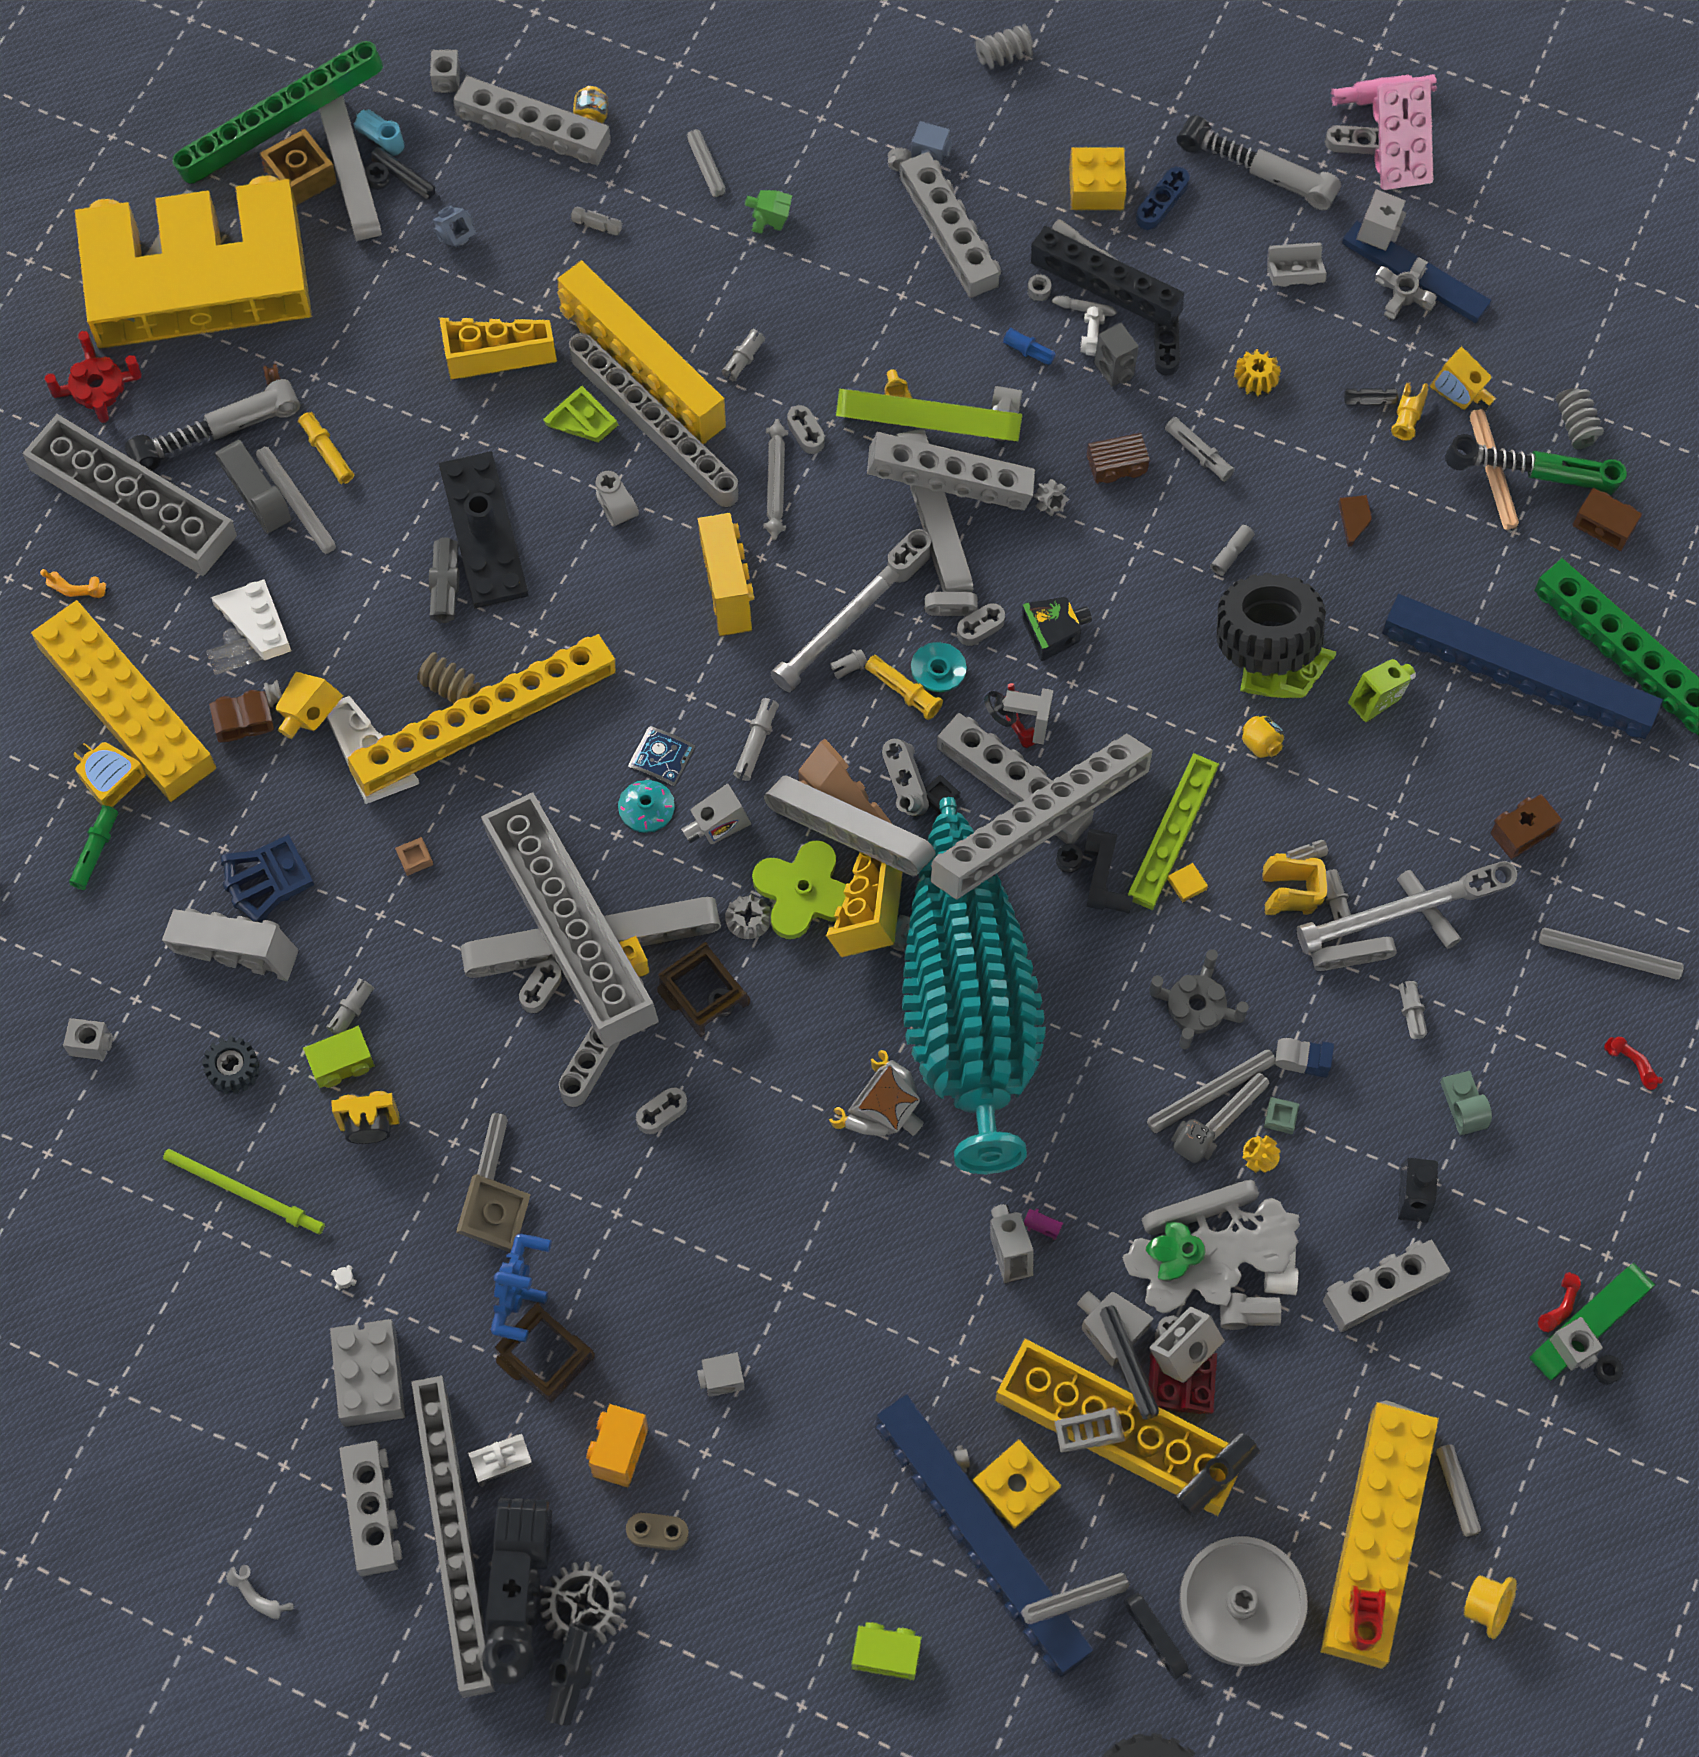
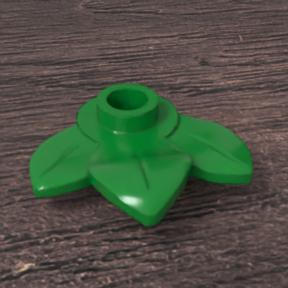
M1179 1222L1167 1223L1165 1227L1166 1235L1153 1238L1145 1248L1152 1258L1161 1262L1158 1272L1160 1280L1169 1281L1184 1276L1189 1266L1199 1264L1205 1256L1206 1249L1202 1240L1197 1236L1191 1235L1189 1228ZM1194 1246L1191 1253H1185L1187 1247Z

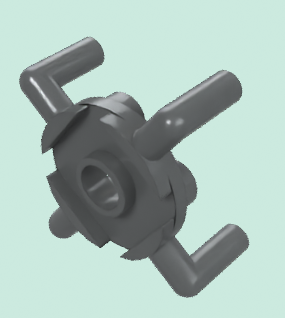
M1213 949L1207 951L1200 975L1183 976L1171 990L1162 988L1163 978L1159 975L1154 976L1151 981L1149 994L1152 997L1167 1001L1169 1014L1173 1018L1174 1023L1183 1030L1179 1041V1046L1182 1049H1188L1191 1046L1194 1034L1205 1033L1207 1030L1217 1027L1223 1019L1242 1023L1248 1012L1249 1006L1244 1001L1237 1004L1236 1010L1227 1008V999L1223 986L1211 979L1218 957L1217 951ZM1194 998L1201 999L1205 1004V1008L1199 1011L1194 1010L1190 1007L1189 1001Z

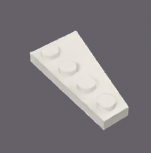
M350 696L342 698L327 716L347 764V757L351 756L355 750L367 748L377 743L383 737L371 725V721ZM378 760L375 764L382 765L387 761ZM413 773L365 797L358 784L357 786L365 804L418 785L419 780Z

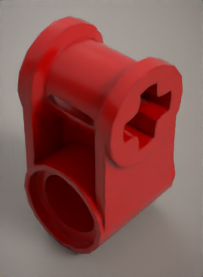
M1355 1585L1351 1587L1349 1600V1640L1357 1650L1369 1651L1373 1649L1382 1637L1386 1603L1385 1589H1379L1377 1592L1361 1590ZM1358 1628H1369L1373 1633V1639L1365 1640L1361 1638Z

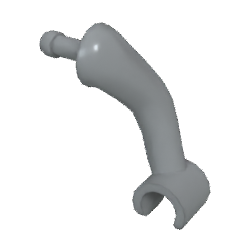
M242 1565L239 1569V1575L236 1573L235 1567L228 1571L226 1576L227 1582L233 1587H238L246 1601L255 1610L273 1619H279L281 1612L294 1609L292 1603L279 1605L277 1600L270 1601L259 1596L247 1580L250 1575V1568L247 1565Z

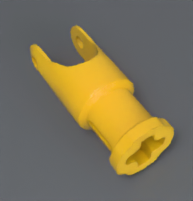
M1406 383L1397 409V422L1391 428L1393 436L1401 440H1411L1415 437V425L1421 418L1428 395L1427 383H1424L1421 393L1414 397H1409L1411 385Z

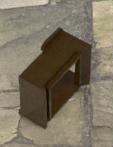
M707 942L658 974L660 984L657 987L658 994L672 1011L679 1010L700 1038L705 1035V1025L737 1003L744 1008L749 1006L751 1002L747 992L731 976L710 949ZM706 960L730 991L697 1013L675 985L674 981Z
M537 1302L514 1327L528 1330L529 1334L542 1321L565 1341L575 1353L547 1383L541 1380L511 1353L521 1341L503 1337L495 1346L497 1353L496 1363L514 1380L519 1381L523 1378L551 1404L595 1358V1353L580 1338L569 1333Z

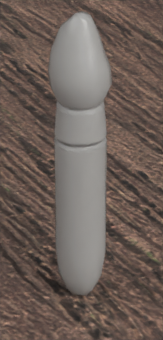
M1057 296L1052 299L1054 304L1065 309L1071 308L1087 312V309L1090 307H1099L1103 310V315L1105 316L1117 314L1116 309L1103 304L1071 299L1067 296Z

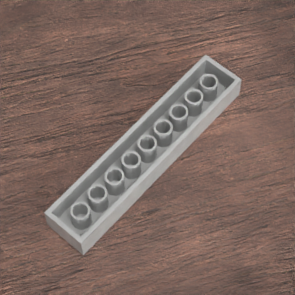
M532 792L481 816L489 840L605 1048L658 1023L656 1010L650 996L534 793Z

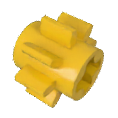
M1258 1135L1248 1140L1243 1148V1159L1247 1161L1246 1166L1255 1173L1259 1169L1264 1173L1274 1169L1280 1160V1149L1276 1147L1277 1142L1268 1135L1264 1139Z

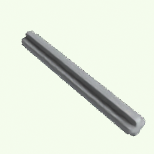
M265 446L256 452L257 459L324 554L333 551L336 548L334 540L269 447Z
M1543 928L1539 936V943L1542 945L1657 975L1680 979L1683 973L1684 965L1680 962L1565 932Z
M1269 1049L1264 1050L1147 1119L1149 1128L1153 1133H1158L1251 1079L1257 1073H1261L1275 1064V1056Z

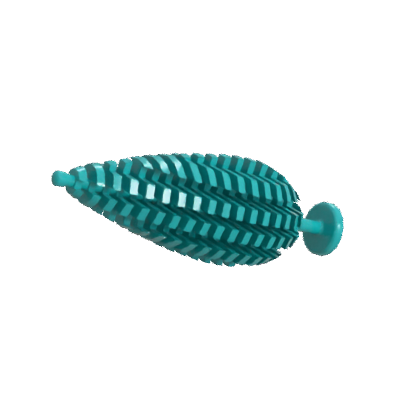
M944 797L939 802L942 814L937 816L927 840L936 852L933 859L938 854L952 848L958 841L964 840L975 832L961 813L957 812L956 814L957 804L953 797ZM932 859L919 873V881L915 889L916 896L913 899L912 915L909 922L910 929L906 942L909 945L906 946L904 960H910V962H905L903 977L912 978L904 979L902 994L913 995H904L902 1011L912 1010V1012H905L903 1021L904 1028L913 1027V1029H907L905 1038L908 1045L915 1044L912 1049V1056L915 1062L920 1063L919 1071L923 1075V1081L935 1091V1094L940 1099H943L944 1096H951V1098H955L953 1103L955 1108L969 1113H976L979 1134L970 1136L958 1144L954 1150L955 1165L959 1169L972 1174L1000 1173L1022 1164L1027 1157L1026 1144L1021 1138L1007 1132H997L994 1111L1008 1105L1011 1100L1010 1094H1015L1014 1097L1018 1098L1029 1084V1080L1039 1066L1040 1061H1036V1059H1039L1041 1056L1043 1044H1036V1042H1043L1046 1027H1034V1025H1042L1044 1022V1011L1036 1010V1008L1041 1007L1042 998L1040 993H1034L1037 991L1038 981L1036 976H1031L1033 965L1031 960L1026 958L1028 949L1026 943H1022L1024 939L1023 933L1020 930V924L1015 918L1013 907L1008 902V895L1001 885V880L997 873L956 900L931 882Z

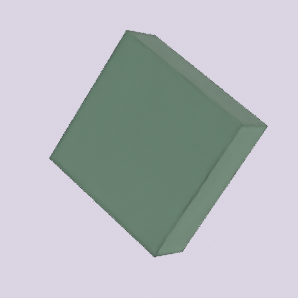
M1270 1097L1264 1128L1293 1134L1300 1104Z

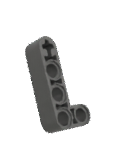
M239 439L214 452L220 466L266 534L292 521L288 506L281 492L275 485L273 487L270 485Z

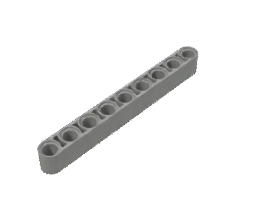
M584 333L576 334L570 339L571 361L574 366L720 506L729 507L738 501V480L718 458L594 339ZM651 418H657V420H655V421H651V420H649V419H651ZM671 435L676 436V437H674V438H667L668 436H671ZM687 453H694L690 456L685 455ZM706 470L713 471L711 473H704ZM730 488L729 491H723L721 489Z
M701 897L604 916L618 942L636 936L641 946L709 934L721 928L716 900L713 897ZM539 928L470 941L463 944L460 948L466 977L470 978L536 967L545 960H552L557 963Z

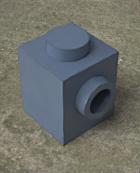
M920 121L912 140L911 157L913 158L929 151L933 160H938L941 166L944 156L949 157L953 141L949 140L950 129Z

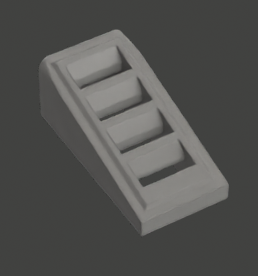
M1115 1407L1054 1421L1061 1453L1125 1441L1120 1414ZM1110 1419L1112 1434L1107 1435L1104 1420ZM1097 1421L1099 1437L1094 1436L1092 1422ZM1079 1424L1085 1425L1086 1440H1082ZM1067 1426H1072L1075 1442L1069 1443Z

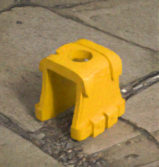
M1276 853L1274 856H1270L1263 866V881H1306L1307 891L1278 888L1265 903L1266 915H1276L1280 911H1303V914L1308 915L1312 914L1317 906L1323 903L1327 895V879L1325 865L1321 859L1297 860L1287 858L1286 854Z

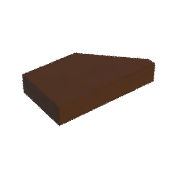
M1367 495L1339 499L1338 503L1348 547L1355 543L1356 539L1371 523L1372 517Z

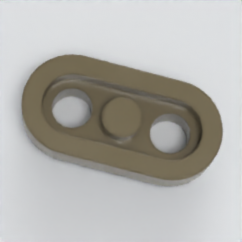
M637 1513L626 1524V1533L629 1541L639 1547L678 1550L686 1544L689 1537L686 1523L681 1518L675 1516ZM645 1524L647 1526L646 1532L638 1533L636 1531L637 1525ZM669 1528H677L678 1534L675 1537L668 1536L667 1530Z

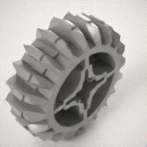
M590 1562L584 1563L583 1571H579L577 1563H572L573 1572L570 1574L562 1567L560 1569L563 1577L561 1580L554 1575L550 1577L555 1588L545 1586L543 1589L544 1593L551 1598L540 1600L541 1606L549 1608L541 1612L542 1619H551L545 1624L546 1629L549 1631L557 1628L553 1634L555 1640H559L565 1634V1644L569 1626L564 1624L558 1616V1602L561 1601L572 1609L570 1624H583L588 1618H602L603 1620L592 1628L597 1630L595 1638L599 1637L602 1644L606 1643L607 1640L603 1633L607 1630L614 1636L617 1632L611 1623L622 1624L623 1618L616 1613L626 1611L624 1604L616 1603L626 1598L624 1592H615L621 1587L620 1581L616 1580L609 1583L613 1578V1573L608 1571L601 1576L603 1567L600 1564L595 1567L593 1572H590ZM584 1581L588 1582L587 1584L585 1583L583 1589L577 1593H572L568 1591L566 1593L564 1592L569 1586L575 1583ZM597 1585L601 1586L609 1596L608 1610L602 1608L600 1604L594 1601ZM582 1599H587L591 1608L587 1611L584 1608V1612H579L576 1603L578 1601L582 1602Z

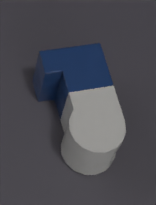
M1292 1038L1279 1039L1275 1065L1285 1070L1327 1078L1331 1069L1334 1043L1322 1041V1044L1306 1041L1301 1042Z

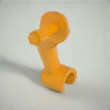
M45 569L40 571V574L46 577L47 586L68 597L89 595L94 598H102L105 594L106 583H99L98 577H91L89 585L75 586L69 584L58 572L48 573Z

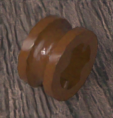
M277 363L273 364L271 368L263 366L267 386L276 380H280Z

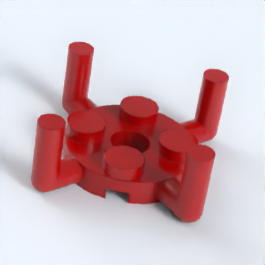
M81 331L78 334V338L86 360L72 365L67 385L59 386L54 374H47L45 381L52 397L59 398L72 395V398L77 403L79 402L85 405L86 408L95 410L98 420L105 423L109 420L107 407L116 402L115 398L120 392L122 394L124 383L139 380L142 373L137 359L133 355L128 356L125 360L129 371L121 372L119 367L109 357L96 358L89 333ZM99 379L103 381L99 387L93 388L89 386L94 380Z

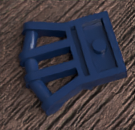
M289 834L255 851L228 853L221 856V865L224 866L225 877L223 887L226 892H230L232 896L231 903L234 908L240 909L253 922L262 923L281 901H288L289 897L314 886V882ZM260 861L259 864L236 874V865ZM266 873L269 880L242 892L240 888L242 884ZM275 890L258 909L249 903L251 900Z

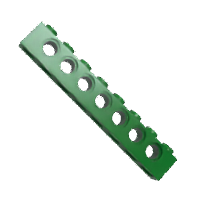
M1561 558L1539 578L1534 590L1539 599L1552 606L1564 621L1570 622L1577 628L1583 638L1594 643L1605 657L1611 658L1619 665L1622 672L1636 680L1646 693L1663 699L1662 706L1664 709L1678 717L1690 732H1695L1699 736V677ZM1562 592H1567L1571 596H1566ZM1583 610H1587L1592 614H1586ZM1603 628L1610 629L1613 633L1606 632ZM1625 647H1630L1633 651H1629ZM1645 665H1650V666H1652L1655 670H1651V669L1647 668ZM1666 683L1674 685L1675 688L1669 687ZM1688 702L1694 703L1697 707L1689 705Z

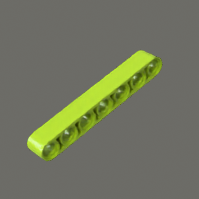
M839 389L836 416L1010 441H1019L1022 414L847 389Z

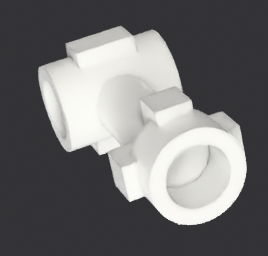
M1099 307L1088 308L1084 316V322L1089 323L1087 337L1082 336L1080 352L1090 356H1095L1099 324H1104L1105 319L1103 310Z

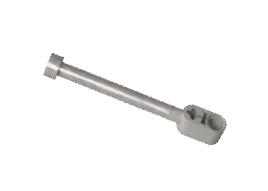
M916 529L898 543L888 554L887 567L788 663L780 662L771 671V677L776 684L786 692H791L801 682L799 675L894 582L902 583L910 579L930 558V535L924 530ZM921 545L924 548L916 549L913 546Z
M1501 861L1473 870L1461 877L1459 881L1319 926L1309 922L1297 926L1298 940L1304 953L1308 954L1321 949V943L1460 898L1474 900L1502 891L1515 883L1517 870L1510 862ZM1496 870H1501L1505 874V883H1501L1496 879ZM1484 879L1485 884L1478 888H1471L1469 885L1470 882L1475 883Z

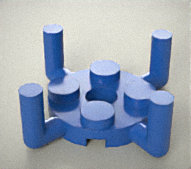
M517 1234L515 1236L511 1253H508L506 1256L510 1260L509 1264L503 1262L500 1270L494 1275L496 1282L494 1297L500 1299L499 1306L493 1305L495 1312L491 1326L493 1335L521 1342L527 1341L528 1330L507 1326L505 1322L507 1316L512 1312H519L522 1299L546 1303L548 1292L530 1288L532 1278H529L530 1266L525 1265L523 1252L525 1247L549 1252L552 1240L526 1234Z

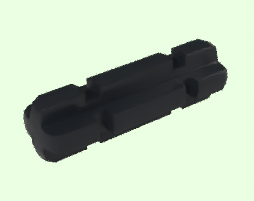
M1347 388L1344 392L1345 404H1356V402H1359V404H1382V401H1385V404H1395L1398 399L1396 388H1386L1385 391H1382V388H1360V391H1357L1356 388Z

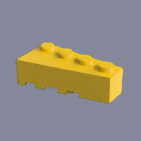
M439 318L451 380L557 362L550 320L515 319L513 323H503L500 319H490L489 322H474L473 318H462V322L450 321L449 318Z
M730 513L698 518L700 542L705 567L707 568L709 587L712 593L714 613L717 615L719 636L752 631L749 601L754 600L752 584H746V580H749L747 563L742 564L741 560L745 559L743 544H737V540H740L738 523H732Z
M859 852L852 870L854 873L853 880L846 884L843 893L846 897L843 905L838 906L834 914L836 918L834 927H829L826 934L841 957L894 945L903 872Z

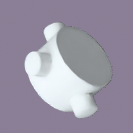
M347 1265L346 1268L342 1267L332 1271L331 1275L334 1276L335 1288L337 1290L348 1288L351 1285L355 1286L357 1281L354 1280L351 1272L353 1267Z

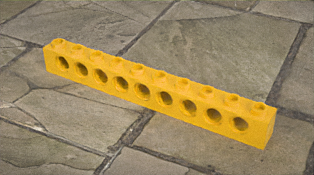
M599 634L593 637H585L577 645L568 649H561L555 652L552 657L542 662L536 661L526 670L518 674L512 673L506 676L503 681L493 686H485L477 694L469 698H461L452 706L442 711H434L426 719L418 723H410L396 734L383 736L377 743L367 748L355 750L351 756L347 757L349 770L365 797L614 674L615 658ZM580 661H583V662H586L587 664H585V665H577V664H575V663L580 662ZM558 673L562 676L556 678L552 677L551 675ZM536 686L538 688L534 690H529L526 687ZM504 698H511V699H513V700L510 701V702H503V701H501V700L504 699ZM480 710L487 711L486 714L482 715L477 714L476 712ZM453 723H462L459 727L451 726ZM429 735L438 736L435 739H426V737ZM405 747L412 748V750L409 752L400 751L402 748ZM378 760L387 761L382 765L375 764Z

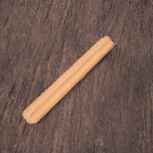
M1483 409L1473 410L1470 415V421L1479 445H1485L1488 449L1493 446L1496 448L1485 411ZM1487 465L1485 470L1503 528L1505 530L1515 529L1519 521L1503 469L1497 466L1494 469L1493 466Z

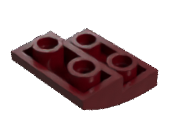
M1151 1352L1148 1385L1157 1406L1169 1411L1213 1414L1217 1353H1213L1182 1383L1164 1374Z

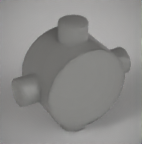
M959 1445L957 1450L954 1451V1457L963 1472L966 1473L967 1468L970 1467L967 1449H963V1445Z

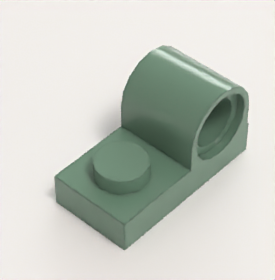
M1471 1071L1443 1077L1440 1082L1459 1135L1488 1129L1492 1121L1491 1107L1484 1094L1479 1095Z

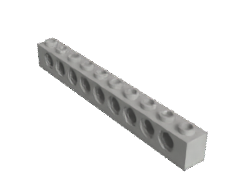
M1127 733L1119 739L1113 740L1108 746L1099 752L1093 753L1090 758L1075 765L1067 773L1056 777L1044 788L1038 789L1024 801L1018 802L1004 814L998 815L984 827L978 828L972 835L958 841L949 850L938 854L933 859L931 865V882L956 900L959 899L963 894L965 895L1148 773L1153 750Z
M443 1376L412 1381L459 1692L463 1698L495 1692L493 1680L487 1676L482 1667L481 1656L486 1645V1633L447 1386Z

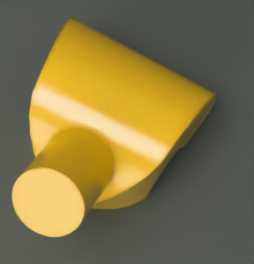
M889 370L887 372L888 382L885 386V395L912 398L908 390V383L898 377L896 370Z

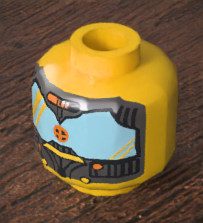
M588 86L578 91L574 99L573 113L599 123L605 121L608 109V97L605 93L594 86Z
M1254 716L1244 725L1242 729L1243 743L1255 756L1259 758L1273 757L1282 750L1284 732L1270 717Z

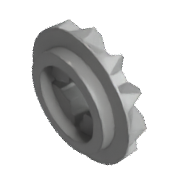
M752 894L745 897L739 896L735 901L729 903L725 913L726 925L739 938L754 939L760 937L768 930L771 924L770 906L764 902L763 898L759 899ZM748 907H750L752 915L756 917H752L748 926H746L745 918L740 915L746 914Z

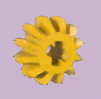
M1258 349L1254 351L1253 355L1246 351L1243 358H1239L1234 372V377L1238 380V388L1246 387L1245 391L1247 394L1255 391L1257 396L1261 394V391L1269 394L1272 387L1278 385V377L1281 373L1280 366L1277 365V357L1269 358L1268 351L1260 354Z

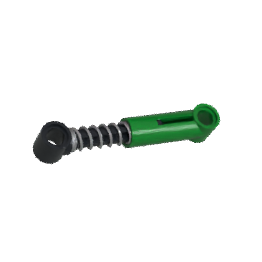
M1468 434L1456 436L1445 454V461L1448 466L1457 471L1465 470L1469 466L1474 467V465L1484 464V467L1491 465L1494 469L1496 466L1502 467L1503 471L1505 468L1512 469V472L1520 470L1522 474L1526 471L1528 472V477L1533 479L1595 488L1609 495L1617 491L1627 475L1624 464L1615 459L1597 462L1533 451L1528 455H1524L1522 451L1517 454L1514 450L1506 452L1504 448L1496 450L1494 446L1488 449L1485 445H1479L1477 440ZM1458 450H1462L1466 455L1461 454ZM1606 475L1610 476L1613 480L1608 479Z

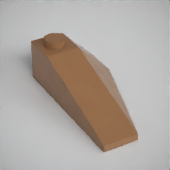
M826 739L822 740L798 770L799 781L891 823L877 803H869V797L861 781L854 782L846 770L849 766Z

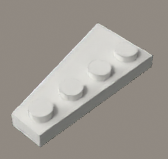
M265 580L251 582L246 586L211 597L217 610L223 612L228 622H232L239 634L246 637L250 646L263 660L291 652Z

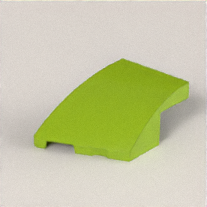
M1322 648L1319 655L1307 666L1302 665V668L1296 672H1292V670L1287 671L1286 675L1278 676L1277 673H1270V676H1265L1261 672H1255V674L1247 672L1246 668H1244L1240 691L1268 697L1303 698L1312 688L1314 682L1322 675L1330 661L1334 659L1336 651Z

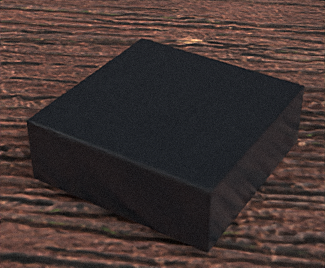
M941 774L925 788L929 805L939 814H942L939 805L942 798L953 797L957 800L961 795Z

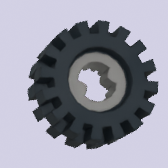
M228 1036V1041H225L222 1037L218 1039L220 1044L216 1046L213 1042L210 1045L212 1050L205 1051L206 1059H203L202 1062L203 1070L210 1084L216 1090L220 1091L222 1089L225 1094H229L230 1090H232L234 1094H238L239 1088L243 1087L244 1091L249 1089L247 1085L249 1082L252 1085L255 1083L254 1076H258L260 1072L258 1069L260 1066L259 1060L252 1046L248 1042L245 1043L242 1038L238 1037V1040H235L234 1036ZM229 1059H237L239 1064L235 1065L232 1071L223 1069L224 1065L228 1064Z

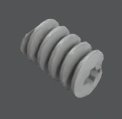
M1023 24L1022 28L1015 26L1013 31L1006 29L1003 34L997 32L994 34V37L987 35L984 40L978 38L976 39L975 46L980 63L982 65L987 63L990 69H994V61L996 60L999 66H1003L1004 57H1006L1009 63H1013V54L1017 56L1018 60H1022V51H1025L1027 56L1031 57L1033 43L1028 27Z
M1570 388L1558 393L1556 396L1558 409L1562 413V420L1565 422V428L1568 431V437L1572 441L1574 449H1583L1591 446L1604 433L1602 427H1597L1601 420L1595 417L1597 410L1591 408L1594 405V401L1588 399L1591 395L1588 389Z

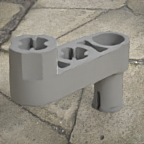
M890 739L884 744L882 755L898 796L896 806L898 810L908 815L922 816L927 812L929 803L927 792L913 757L915 754L914 747L904 740ZM898 747L902 748V751L899 752V757H895V753L899 751ZM904 771L912 775V778L908 780L909 785L900 781L904 777Z

